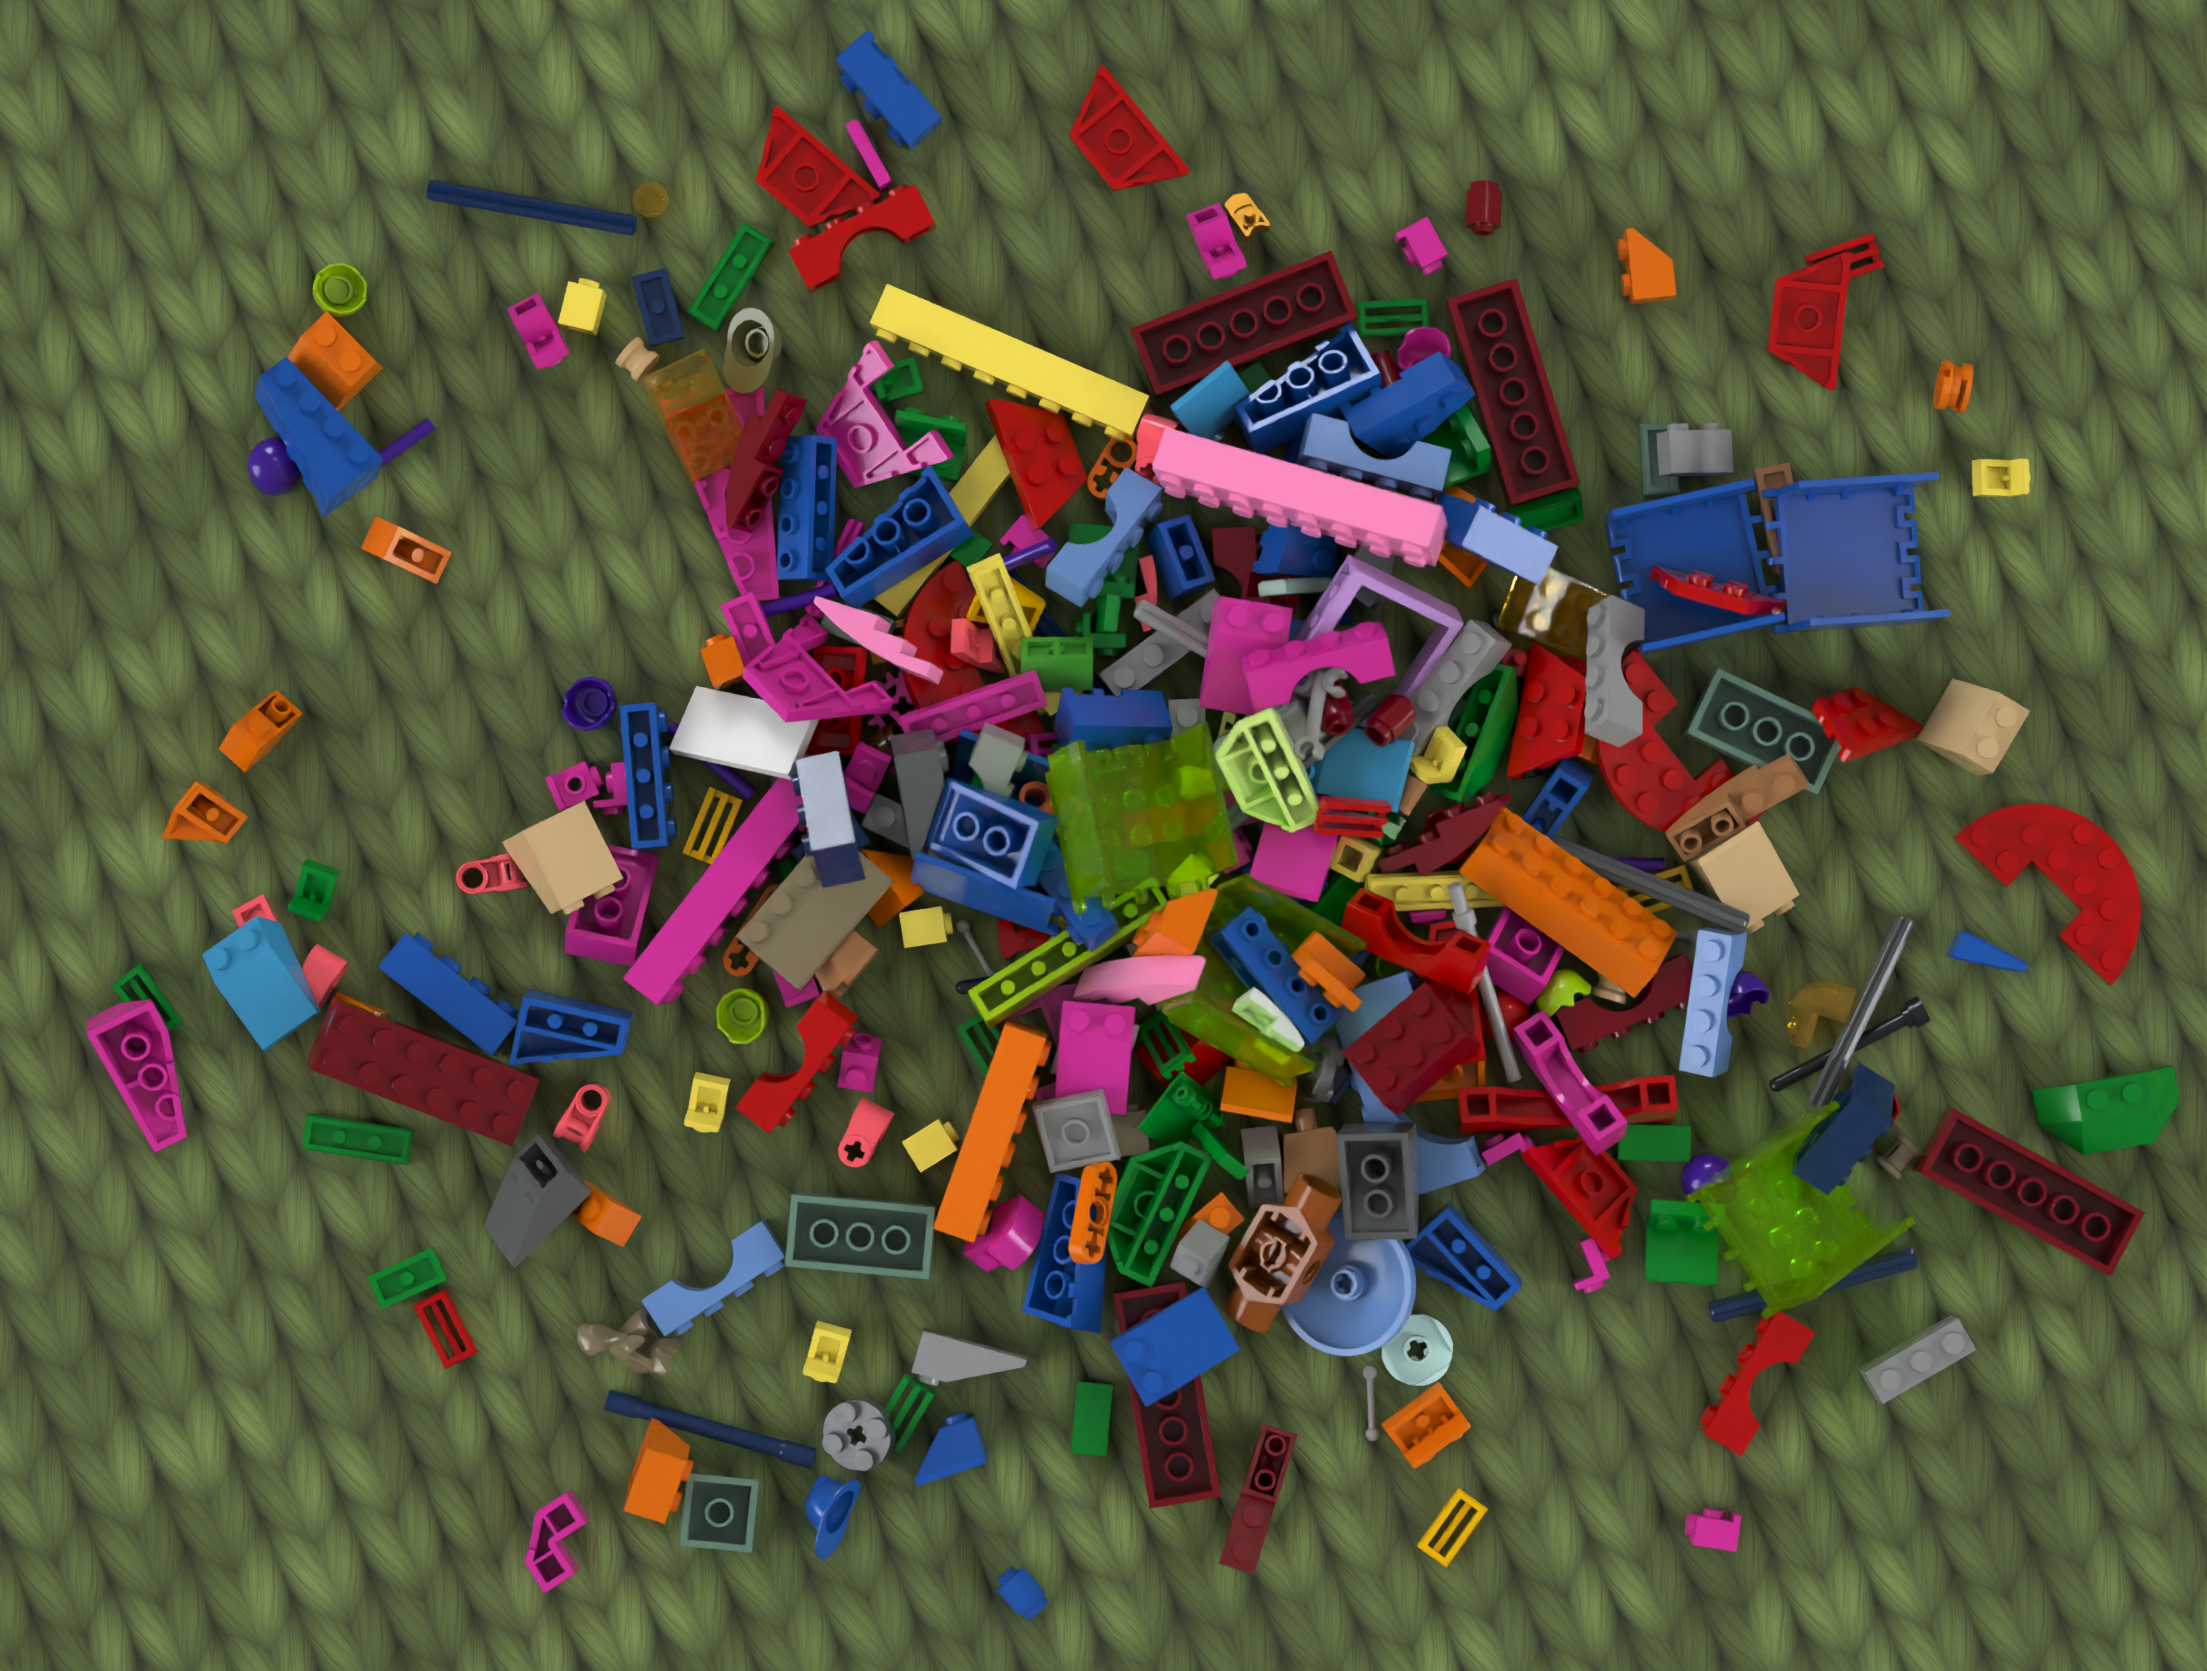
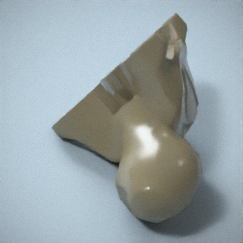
M646 1307L634 1313L619 1331L603 1323H584L577 1328V1342L584 1353L588 1356H596L610 1352L625 1368L635 1373H658L661 1376H667L672 1370V1364L670 1363L672 1356L681 1349L682 1345L678 1339L661 1338L659 1334L649 1327L647 1323L649 1312Z

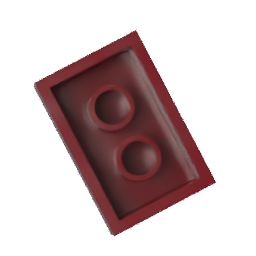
M1424 982L1343 1051V1054L1382 1105L1398 1115L1476 1050L1480 1044L1442 995L1428 983Z

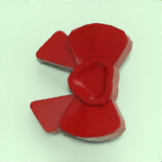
M1003 918L997 925V930L1000 931L998 947L1001 955L1006 960L1011 959L1017 952L1036 949L1049 941L1046 933L1027 927L1026 931L1019 930L1016 933L1011 922Z

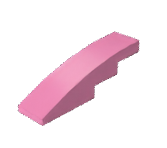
M818 596L815 597L813 603L837 627L862 646L898 668L939 685L944 671L930 662L914 658L917 647L905 639L888 634L891 626L890 623L878 615Z
M1156 955L1125 958L1093 965L1083 970L1073 998L1078 1002L1090 1003L1106 997L1112 1003L1118 1005L1139 997L1145 1003L1151 1005L1195 990L1206 959L1202 956Z

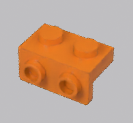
M1313 931L1291 955L1302 967L1298 974L1312 987L1320 983L1326 989L1322 995L1336 1008L1339 1009L1344 1004L1350 1011L1354 1012L1362 1004V1001L1352 990L1365 977V973L1318 931Z
M1439 1381L1381 1424L1414 1469L1421 1464L1429 1462L1437 1452L1449 1443L1460 1439L1464 1432L1471 1427L1468 1420Z

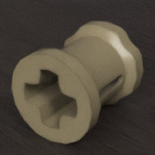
M1901 1133L1895 1136L1896 1141L1882 1156L1878 1155L1875 1158L1897 1180L1902 1177L1901 1172L1915 1157L1920 1158L1923 1154Z

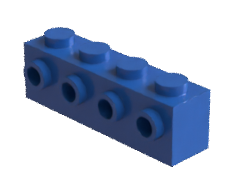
M812 434L789 436L785 443L784 451L781 454V468L784 472L780 478L777 580L794 582L832 581L825 569L833 562L837 438Z
M656 702L619 705L631 849L642 850L672 847L671 839H677V825L675 817L669 818L668 803H674L673 783L666 782L665 768L671 767L669 746H663L662 732H668L666 710L661 711L660 704Z
M1051 840L1036 885L1030 886L1033 891L1039 888L1044 896L1056 899L1052 915L1055 918L1062 916L1069 925L1066 931L1078 946L1084 943L1092 953L1120 931L1117 920Z
M1251 906L1234 912L1206 938L1248 990L1255 987L1281 1009L1305 1043L1303 1047L1312 1045L1340 1018L1339 1014L1334 1010V1005L1322 995L1323 993L1316 986L1312 987L1298 974L1302 967L1291 957L1288 946L1281 939L1274 936L1267 927V922L1263 915L1253 910Z
M419 932L415 936L410 933H404L378 968L489 1055H496L517 1028L518 1017L516 1015L519 1012L518 1009L503 998L498 1003L488 995L491 989L475 976L469 980L459 971L463 967L447 954L443 958L438 956L431 950L434 944Z

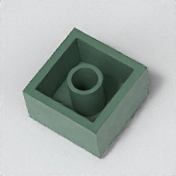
M690 1473L688 1481L684 1484L678 1545L752 1553L759 1480Z

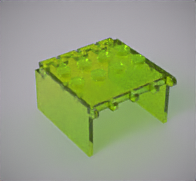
M1208 722L1200 723L1171 738V741L1163 740L1145 743L1144 749L1141 744L1115 747L1112 749V755L1109 749L1086 752L1084 741L1078 740L1048 756L1051 771L1045 773L1053 814L1059 818L1056 828L1073 909L1076 914L1086 912L1085 899L1102 897L1103 906L1108 910L1114 909L1116 906L1115 894L1134 891L1136 902L1138 904H1145L1148 902L1147 889L1166 886L1169 898L1176 899L1181 894L1179 884L1195 882L1197 891L1201 892L1209 889L1208 877L1238 865Z
M1244 874L1215 888L1219 892L1207 919L1210 925L1206 923L1194 952L1196 956H1202L1206 959L1195 990L1164 1000L1161 1009L1164 1014L1170 1016L1168 1021L1277 1083L1291 1088L1295 1081L1292 1077L1314 1070L1316 1063L1305 1058V1049L1302 1048L1298 1052H1294L1260 1032V1029L1232 1011L1236 999L1249 990L1206 938L1234 912L1251 906L1253 910L1263 915L1267 922V927L1274 936L1281 939L1288 946L1290 955L1297 950L1313 931H1318L1345 956L1365 949L1367 943L1254 877ZM1320 983L1315 985L1321 993L1326 991Z
M1837 1101L1803 1113L1793 1121L1784 1124L1685 1197L1689 1204L1697 1200L1700 1201L1711 1218L1703 1224L1706 1231L1717 1227L1731 1248L1723 1254V1257L1727 1262L1736 1257L1750 1277V1280L1743 1285L1746 1292L1756 1287L1769 1306L1761 1312L1764 1319L1773 1316L1779 1310L1814 1300L1916 1223L1913 1217H1909L1875 1229L1861 1208L1854 1212H1851L1849 1209L1857 1201L1846 1184L1841 1187L1836 1186L1829 1195H1826L1792 1173L1794 1154L1810 1133V1128L1838 1109L1840 1106Z

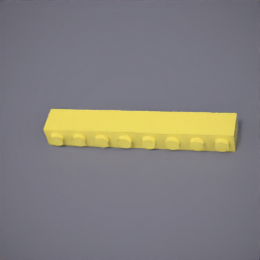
M886 284L870 321L873 329L877 330L875 335L887 342L895 344L897 339L910 344L908 350L926 358L929 353L941 357L940 363L948 368L959 372L962 367L974 371L973 377L988 385H993L994 381L1007 386L1006 392L1024 400L1027 395L1040 400L1039 406L1057 414L1060 409H1063L1073 414L1071 418L1073 421L1090 428L1092 423L1105 427L1104 434L1119 441H1124L1125 437L1134 440L1141 419L1151 402L1150 396L889 284Z

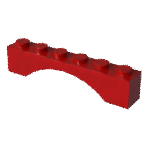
M1675 1075L1638 1077L1622 1082L1593 1086L1600 1093L1608 1095L1626 1119L1627 1124L1674 1121L1678 1112ZM1497 1086L1458 1089L1456 1102L1459 1134L1574 1127L1547 1090H1522Z

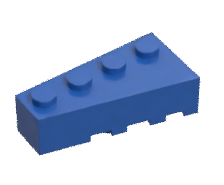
M1351 322L1340 328L1341 333L1331 341L1325 339L1315 347L1316 352L1301 363L1297 360L1287 367L1288 372L1278 380L1274 381L1271 379L1235 406L1241 432L1252 452L1262 454L1303 435L1306 421L1313 413L1339 419L1344 416L1339 408L1347 402H1350L1351 406L1368 398L1371 396L1369 390L1377 385L1383 389L1381 374Z
M287 357L259 376L254 396L274 431L282 438L291 461H295L303 475L302 480L308 491H312L319 503L318 508L323 517L378 477L383 458Z
M1303 435L1288 441L1283 461L1303 467L1306 466L1305 463L1297 462ZM1328 469L1326 472L1327 474H1331L1340 477L1341 474L1339 472H1335ZM1269 523L1268 530L1263 531L1259 545L1263 546L1260 559L1254 562L1252 571L1260 575L1272 577L1293 576L1297 579L1334 578L1337 542H1335V537L1324 534L1321 535V538L1306 535L1300 531V527L1290 524L1287 525V528H1281Z
M931 465L921 473L922 477L911 488L907 487L898 496L899 500L885 514L881 513L873 521L874 525L862 537L858 536L825 569L842 599L849 607L856 609L974 536L968 523Z
M1057 1172L1022 1312L1071 1329L1101 1333L1107 1241L1103 1256L1099 1262L1094 1264H1077L1072 1260L1069 1254V1240L1082 1177ZM1092 1203L1090 1207V1218L1094 1222L1096 1219L1097 1211L1095 1205Z

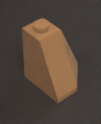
M854 928L815 973L823 992L827 991L839 1001L881 949Z

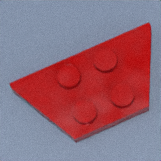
M1101 65L1069 133V138L1114 192L1174 179L1190 173V169L1106 67Z
M776 105L772 112V120L755 180L759 186L810 229L850 213L867 202L873 200L876 202L882 197L875 188Z
M1850 252L1840 253L1775 278L1767 351L1825 388L1835 391L1852 257Z
M995 398L990 399L985 403L986 410L1032 532L1036 531L1088 478L1062 413L1057 414L1049 410Z
M1653 564L1649 577L1650 580L1660 582V586L1668 589L1674 595L1745 615L1784 613L1787 604L1783 600L1747 591L1748 585L1738 581L1727 580V584L1712 581L1713 575L1698 570H1693L1692 574H1686Z
M1532 642L1506 775L1515 780L1523 778L1524 773L1533 769L1540 768L1543 770L1555 765L1560 759H1569L1581 754L1585 737L1586 676L1577 672L1567 662L1558 658L1545 646L1536 642Z
M1857 686L1818 698L1811 708L1816 719L1823 725V731L1828 739L1834 740L1837 738L1842 747L1837 755L1843 762L1916 738L1923 729V726L1917 721Z
M1578 1136L1572 1140H1560L1546 1146L1530 1147L1520 1154L1522 1158L1610 1259L1617 1257L1622 1252L1623 1247L1619 1244L1623 1230L1628 1228L1631 1216L1630 1206L1635 1201L1638 1187L1606 1150L1596 1156L1584 1139Z

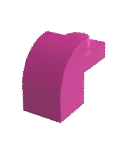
M1219 202L1186 215L1197 249L1210 278H1228L1235 275L1240 269L1247 267L1244 255L1234 239L1228 217Z
M539 292L507 308L512 322L523 339L537 370L543 367H552L569 354L568 345Z
M861 741L857 745L847 767L845 778L851 808L866 815L876 793L879 794L884 783L892 756Z
M1021 1194L994 1207L991 1230L985 1232L984 1236H977L974 1243L965 1242L963 1254L985 1272H989L1001 1265L1006 1266L1011 1271L1016 1269L1026 1261L1037 1246L1042 1233L1044 1213Z

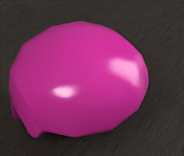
M1422 326L1409 330L1405 334L1401 347L1397 350L1399 371L1403 372L1439 351L1451 359V344L1448 336L1433 327Z

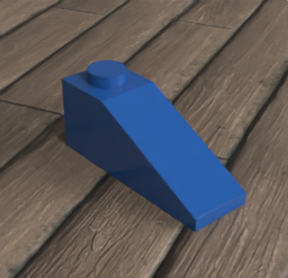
M1574 757L1561 759L1521 818L1541 834L1552 839L1588 789L1596 772Z

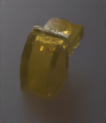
M1813 981L1799 987L1791 995L1786 1005L1800 1010L1798 1016H1792L1788 1026L1787 1036L1791 1037L1790 1045L1809 1049L1818 1016L1840 1023H1847L1857 989L1832 981Z

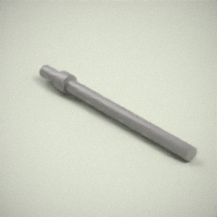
M1461 882L1448 885L1447 888L1455 910L1452 916L1456 928L1478 937L1474 926L1477 923L1473 908L1468 906ZM1486 964L1478 987L1508 1082H1515L1521 1079V1074Z

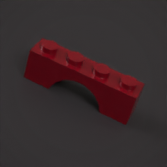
M1255 526L1214 528L1211 531L1213 567L1231 575L1242 590L1245 572L1252 571L1254 562H1257V556L1261 555L1263 546L1259 544L1262 534L1255 535Z
M1680 953L1664 960L1657 973L1649 981L1647 989L1640 1000L1626 1009L1606 1010L1596 1005L1587 996L1574 1000L1575 1005L1572 1007L1560 1006L1553 1015L1568 1049L1572 1051L1578 1049L1580 1054L1598 1047V1039L1609 1034L1612 1039H1616L1632 1032L1630 1025L1641 1020L1644 1021L1645 1025L1664 1018L1663 1011L1673 1006H1676L1678 1011L1687 1008L1693 967L1687 953Z

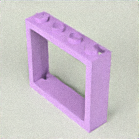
M1348 555L1293 641H1306L1317 638L1325 632L1332 631L1362 585L1438 622V625L1392 693L1404 695L1411 700L1443 657L1450 644L1454 642L1462 631L1464 622L1456 607ZM1301 678L1295 686L1305 685L1307 679ZM1311 696L1304 698L1310 702ZM1365 718L1358 725L1364 727L1366 725L1367 718Z

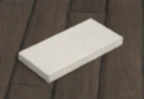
M696 686L669 749L675 755L792 780V775L797 773L796 760L804 757L819 719L785 723L764 700Z

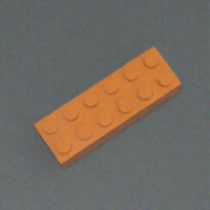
M1507 808L1504 809L1494 824L1477 840L1459 870L1465 877L1633 998L1657 973L1678 934L1667 922L1659 919L1641 906L1635 899L1630 898L1612 885L1606 878L1598 875L1578 858L1566 852L1549 837L1541 834L1523 821L1520 816L1512 813Z
M1010 1017L1007 1018L933 1229L974 1243L977 1234L984 1236L992 1210L986 1207L989 1200L997 1201L1004 1180V1176L998 1175L1001 1166L1009 1167L1016 1143L1010 1141L1013 1132L1021 1133L1028 1109L1022 1107L1025 1098L1033 1099L1040 1076L1034 1074L1037 1064L1045 1065L1052 1042L1046 1040L1047 1030Z

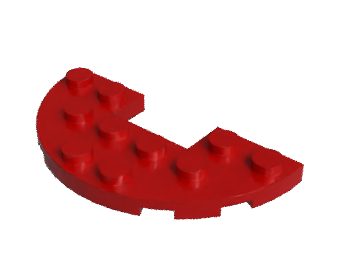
M959 560L944 567L921 588L913 604L909 607L903 623L902 639L917 647L914 658L930 662L944 671L938 685L902 670L907 691L917 710L985 687L975 666L951 654L952 619H967L966 615L976 595ZM969 620L979 629H982L989 625L987 623ZM1035 710L994 724V726L1025 738L1024 735L1046 733ZM982 729L973 731L972 733L979 735ZM959 737L950 739L949 741L954 743L955 745H958ZM1038 741V748L1052 747L1050 741ZM1028 742L1024 743V751L1029 749Z
M1630 648L1621 657V669L1628 687L1643 702L1642 734L1621 747L1597 739L1599 754L1597 761L1608 788L1622 807L1641 823L1665 833L1695 804L1735 777V775L1721 758H1716L1697 776L1692 778L1653 728L1678 702L1637 649ZM1763 812L1748 819L1746 821V825L1755 821L1758 817H1760L1763 814Z
M2023 804L1989 812L1969 823L1953 837L2005 887L2031 862L2081 909L2057 937L2108 985H2112L2129 962L2136 945L2140 928L2141 905L2133 870L2117 843L2104 830L2084 816L2061 807L2045 804Z

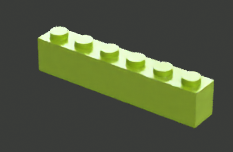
M1150 877L1105 905L1116 918L1120 931L1092 953L1084 943L1078 946L1065 930L968 991L969 997L990 1029L1131 941L1141 923L1146 925L1151 913L1154 910L1159 912L1168 901L1153 878Z

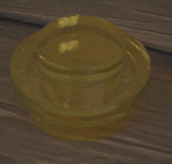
M656 182L641 184L633 194V205L636 211L647 218H655L662 215L669 204V197L665 188Z

